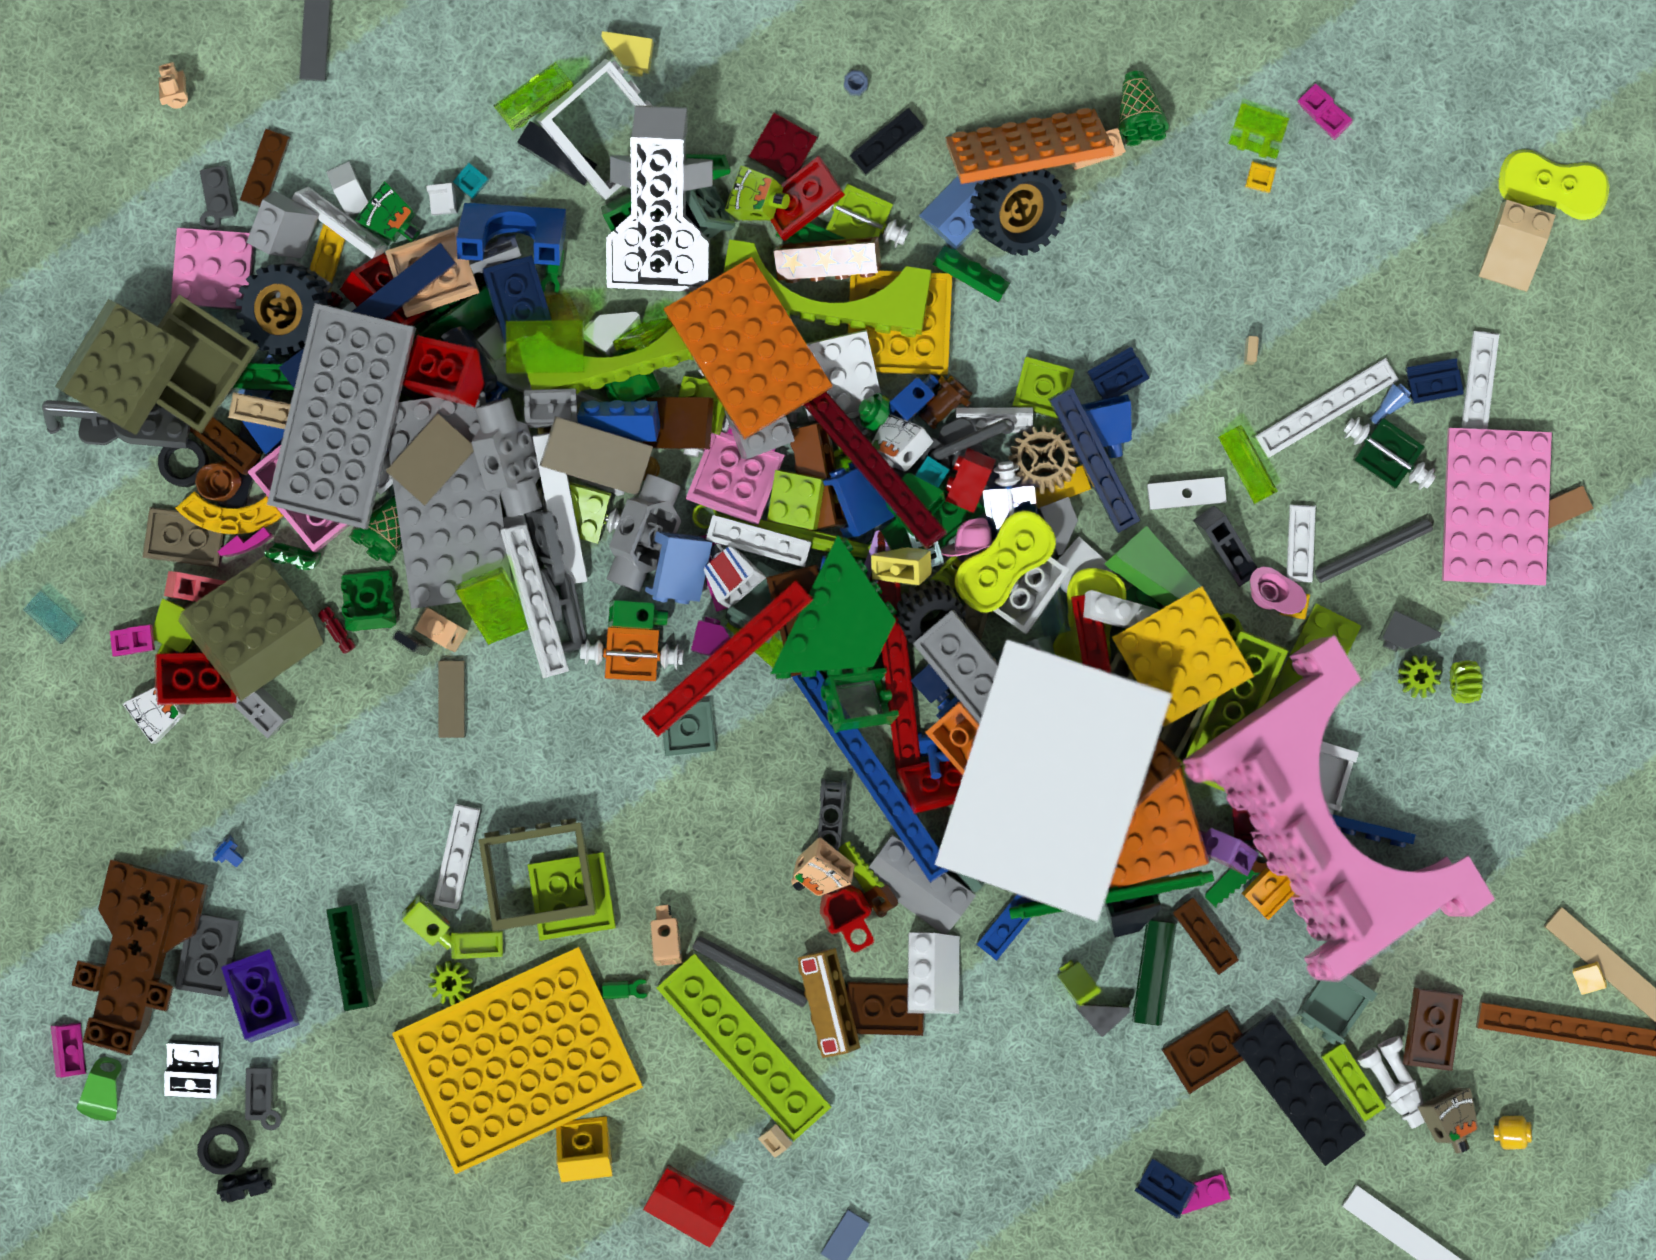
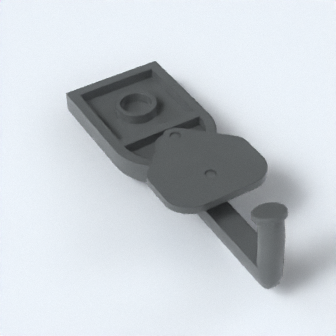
M47 400L42 404L44 421L50 434H55L61 429V423L56 420V416L81 418L78 434L80 440L86 444L107 445L119 438L126 443L135 445L184 449L187 447L191 426L157 403H155L137 435L79 402Z
M1004 419L976 431L974 425L969 420H955L942 427L938 439L930 437L933 443L909 470L902 471L895 467H892V469L901 479L907 473L916 475L927 456L949 470L950 468L953 469L958 456H964L967 448L985 455L981 442L1000 433L1010 434L1013 432L1015 425L1010 419Z
M537 509L526 513V519L552 614L556 622L562 620L561 605L563 608L570 639L561 643L565 654L581 649V644H586V635L574 581L564 570L562 560L564 553L563 545L558 540L556 532L558 530L557 519L552 512ZM559 585L562 598H559L554 586Z

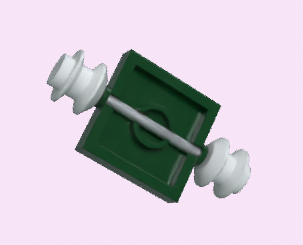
M1360 417L1356 420L1351 418L1343 429L1346 433L1344 438L1353 437L1354 445L1364 442L1354 457V462L1394 489L1399 486L1407 473H1409V483L1418 482L1419 490L1423 487L1428 488L1436 477L1433 475L1435 469L1426 470L1424 468L1425 462L1414 465V462L1425 448L1421 443L1384 418H1381L1371 434H1369L1370 424L1362 426L1359 423Z

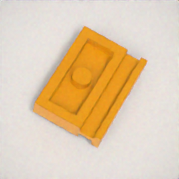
M1267 866L1241 894L1269 920L1295 892L1290 886L1291 881L1288 876H1277Z

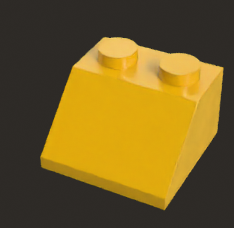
M607 1116L572 1120L556 1128L557 1166L561 1182L613 1176Z

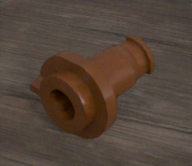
M943 375L940 376L938 382L942 387L937 391L938 394L928 404L927 408L919 414L934 430L937 424L961 403L966 407L972 403L970 397L973 393L952 375L948 378Z

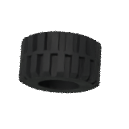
M928 580V583L923 581L916 587L912 585L908 588L910 590L908 593L904 592L901 595L903 600L897 603L899 609L896 611L897 621L906 638L912 644L952 610L966 624L964 617L966 612L952 588L949 585L946 586L942 581H938L936 584L934 580ZM941 609L934 619L925 622L921 621L928 612Z

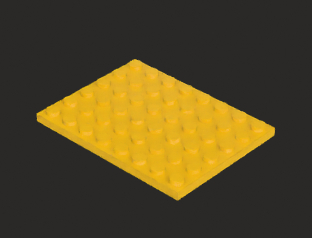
M580 946L392 1033L455 1174L644 1087Z

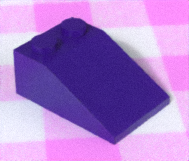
M271 949L221 967L244 1040L252 1043L300 1025L292 999Z

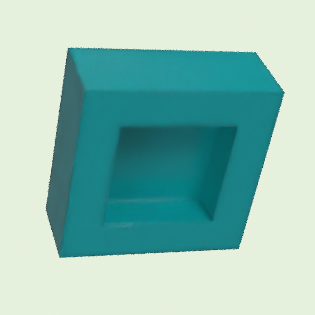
M468 163L454 179L453 183L471 199H474L489 182V179Z
M927 456L915 476L938 488L949 469Z

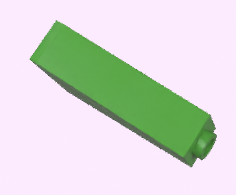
M1147 526L1104 563L1107 568L1165 607L1201 587Z

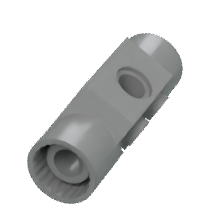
M510 398L498 399L475 407L481 428L471 443L486 491L501 495L507 517L526 514L541 508V501L535 485L540 477V471L528 425L516 421Z
M647 474L639 496L627 499L609 545L615 558L606 578L607 580L640 592L647 572L657 570L662 545L654 541L656 531L677 533L681 519L673 507L680 491V486Z

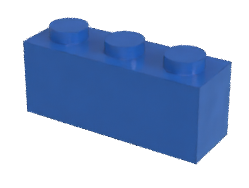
M590 400L581 402L577 414L579 424L635 441H657L661 427L657 401L639 400L623 402L615 400L612 402H598Z

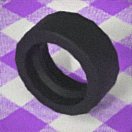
M188 439L186 448L193 450L199 460L198 468L191 476L181 478L175 476L170 470L169 458L175 450L180 448L162 447L158 455V468L161 475L166 481L178 487L196 485L197 473L203 466L209 464V458L204 448Z
M220 1124L210 1128L201 1136L197 1147V1155L201 1165L207 1171L217 1175H226L236 1171L245 1163L249 1153V1143L246 1135L239 1128L231 1124ZM220 1134H227L233 1137L238 1145L236 1158L226 1165L214 1162L208 1153L210 1141Z

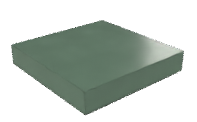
M711 700L697 702L663 733L665 756L716 751Z

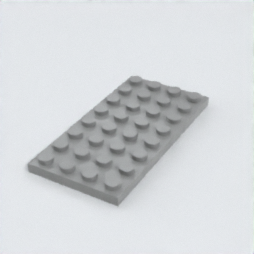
M315 303L267 505L368 529L416 330L415 327Z
M484 392L479 395L475 407L487 403ZM437 397L398 402L388 443L390 465L393 464L437 414L441 415L471 442L481 428L475 407ZM474 452L426 506L392 477L411 609L514 594L510 563L500 530L505 529L500 495L486 491Z

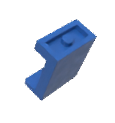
M852 462L848 463L849 467L846 469L839 468L830 472L831 477L823 480L824 486L833 485L848 525L840 528L843 538L860 536L894 517L886 507L885 500Z

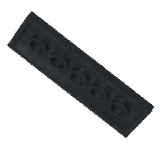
M1272 1012L1231 1043L1324 1166H1327L1366 1135Z

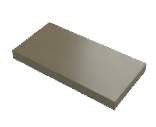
M555 416L540 466L638 496L653 446Z

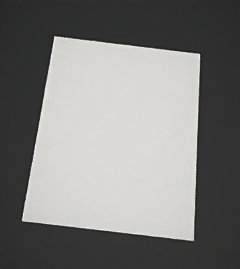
M1007 640L935 865L1098 922L1172 694Z

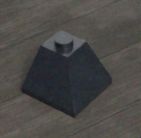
M1157 894L1105 904L1114 938L1139 932L1162 909Z

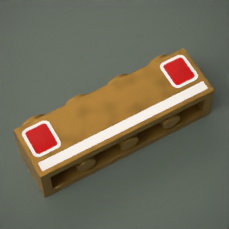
M836 948L798 957V970L803 979L804 993L809 1003L811 1022L815 1027L817 1046L821 1051L822 1058L850 1053L861 1048Z

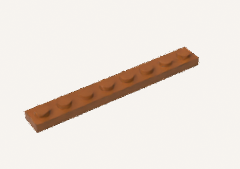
M1479 1003L1476 1028L1656 1057V1030L1489 1003Z

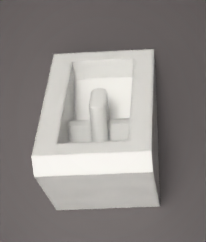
M348 161L327 171L332 189L346 215L351 217L361 212L367 205L368 200L350 162Z

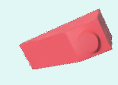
M168 571L164 596L197 602L227 581Z

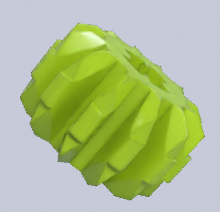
M1417 655L1411 657L1412 663L1404 660L1402 663L1407 670L1398 669L1397 671L1399 674L1405 675L1404 678L1397 680L1398 684L1405 682L1407 684L1403 687L1402 691L1406 693L1412 688L1410 693L1412 698H1416L1418 692L1421 698L1427 697V691L1431 694L1435 693L1436 690L1432 684H1441L1439 679H1434V675H1440L1441 670H1432L1437 663L1431 661L1427 665L1428 657L1422 656L1419 661ZM1418 670H1420L1419 673H1424L1425 678L1421 679V684H1419V680L1415 681L1414 675L1418 674Z
M1463 660L1453 663L1449 672L1451 696L1455 702L1466 704L1479 701L1483 693V675H1481V668L1477 662Z
M446 961V971L439 964L436 966L439 974L433 972L430 974V977L437 981L429 983L428 987H437V991L433 992L432 996L436 997L441 993L440 1003L442 1004L449 997L450 1004L454 1005L456 997L460 1001L465 1000V996L461 991L465 993L471 992V989L464 986V984L472 983L473 979H464L463 976L468 974L469 969L466 968L460 973V962H457L454 969H452L451 961ZM449 976H452V980L455 979L457 982L452 987V990L448 989L449 986L446 987L444 981L448 980Z

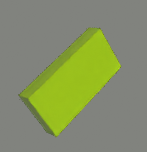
M503 931L451 933V959L503 957Z

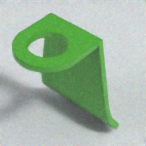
M102 1057L94 1063L76 1107L83 1115L100 1121L116 1119L118 1107L116 1079L122 1068L118 1060ZM103 1063H111L115 1066V1069L106 1072L100 1066Z

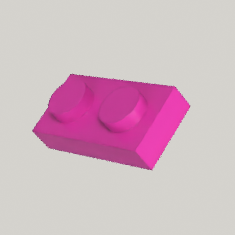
M1222 1173L1193 1182L1198 1187L1186 1209L1184 1208L1182 1215L1231 1199Z

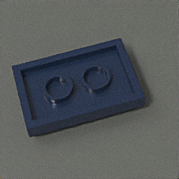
M532 255L482 270L504 344L554 330Z

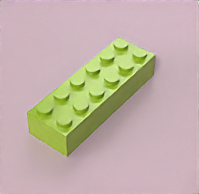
M1237 628L1233 639L1252 670L1254 677L1207 703L1181 758L1182 763V760L1266 704L1288 653L1285 647ZM1183 763L1181 766L1183 775L1188 776L1185 771L1186 766ZM1206 780L1202 782L1225 792L1224 788L1219 786L1216 781Z

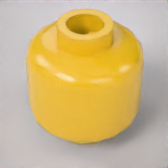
M1502 1116L1499 1119V1125H1494L1495 1141H1500L1501 1147L1506 1150L1525 1149L1528 1143L1532 1142L1531 1122H1527L1524 1116Z

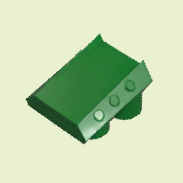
M640 345L633 347L616 356H621L638 351L641 349ZM653 372L647 375L638 374L631 376L626 381H614L603 386L610 402L615 400L623 402L644 400L660 390Z
M392 571L341 576V591L343 593L342 615L345 619L346 630L356 632L393 628L396 625Z

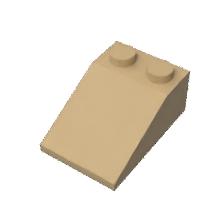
M1510 200L1503 202L1500 206L1478 277L1527 292L1548 241L1556 215Z

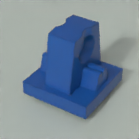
M231 835L227 839L224 838L214 849L213 860L216 862L219 860L223 863L226 859L236 868L244 858L235 851L238 845L234 842V838Z

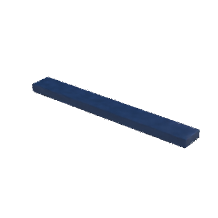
M439 243L351 312L385 320L457 263L443 244ZM304 348L279 367L293 388L296 385Z

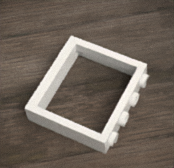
M604 59L536 120L596 192L606 200L622 185L611 182L610 179L604 183L552 120L553 117L605 72L634 107L636 105L652 106L648 100L642 101L638 96L641 92L631 80L627 82L622 76L624 70L615 61L611 63L609 60Z

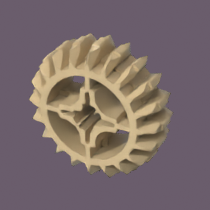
M1044 425L1041 428V432H1037L1036 427L1033 426L1031 435L1024 431L1022 432L1023 439H1015L1017 446H1011L1010 452L1014 455L1009 456L1008 460L1013 461L1014 465L1019 466V469L1014 472H1016V476L1022 479V488L1030 484V492H1034L1036 487H1039L1040 494H1044L1045 488L1049 487V491L1053 493L1055 492L1054 485L1062 489L1064 487L1062 480L1066 482L1071 481L1070 474L1076 472V467L1073 465L1078 463V458L1074 456L1076 453L1073 447H1070L1069 439L1064 440V432L1056 435L1055 427L1050 432H1046V426ZM1038 443H1047L1045 447L1035 446ZM1057 448L1064 457L1062 467L1058 466L1057 461L1053 458ZM1025 452L1033 461L1029 472L1022 463ZM1048 456V462H1039V457L1043 459V457ZM1043 472H1048V473L1052 474V475L1046 476V477H1040V476H1038L1039 474H1041V473H1043Z

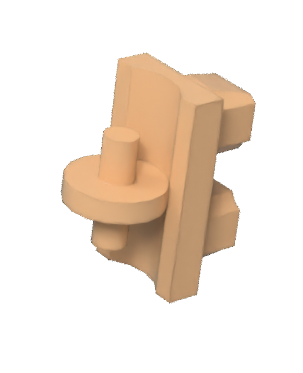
M174 62L160 65L159 99L161 104H168L175 109L184 107L188 96L186 92V77L183 70L177 72Z

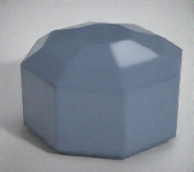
M852 70L845 76L844 89L849 95L861 96L867 91L868 78L862 71Z

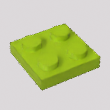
M1025 357L1012 407L1033 408L1034 413L1058 419L1048 398L1071 386L1075 370Z
M775 470L767 520L817 530L824 491L823 480L825 479Z

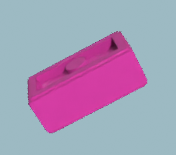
M81 1023L51 1026L56 1077L62 1078L86 1074Z

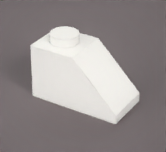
M637 312L599 315L595 320L588 322L584 328L585 344L602 357H612L641 326L640 315Z

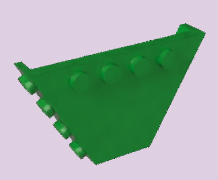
M839 535L836 537L809 593L813 601L800 611L770 675L775 674L776 679L791 678V673L800 672L801 677L817 676V671H827V676L842 675V669H853V674L868 673V668L874 666L896 621L893 616L897 612L889 601L883 602L879 596L882 590L876 581L872 580L870 582L864 574L868 569L859 558L855 561L850 553L854 549L846 537L842 539Z

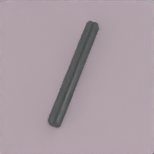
M1424 519L1316 570L1315 576L1320 583L1325 582L1431 532L1433 526L1429 519Z
M698 936L694 942L693 950L794 1004L804 1007L808 1001L803 990L701 936Z

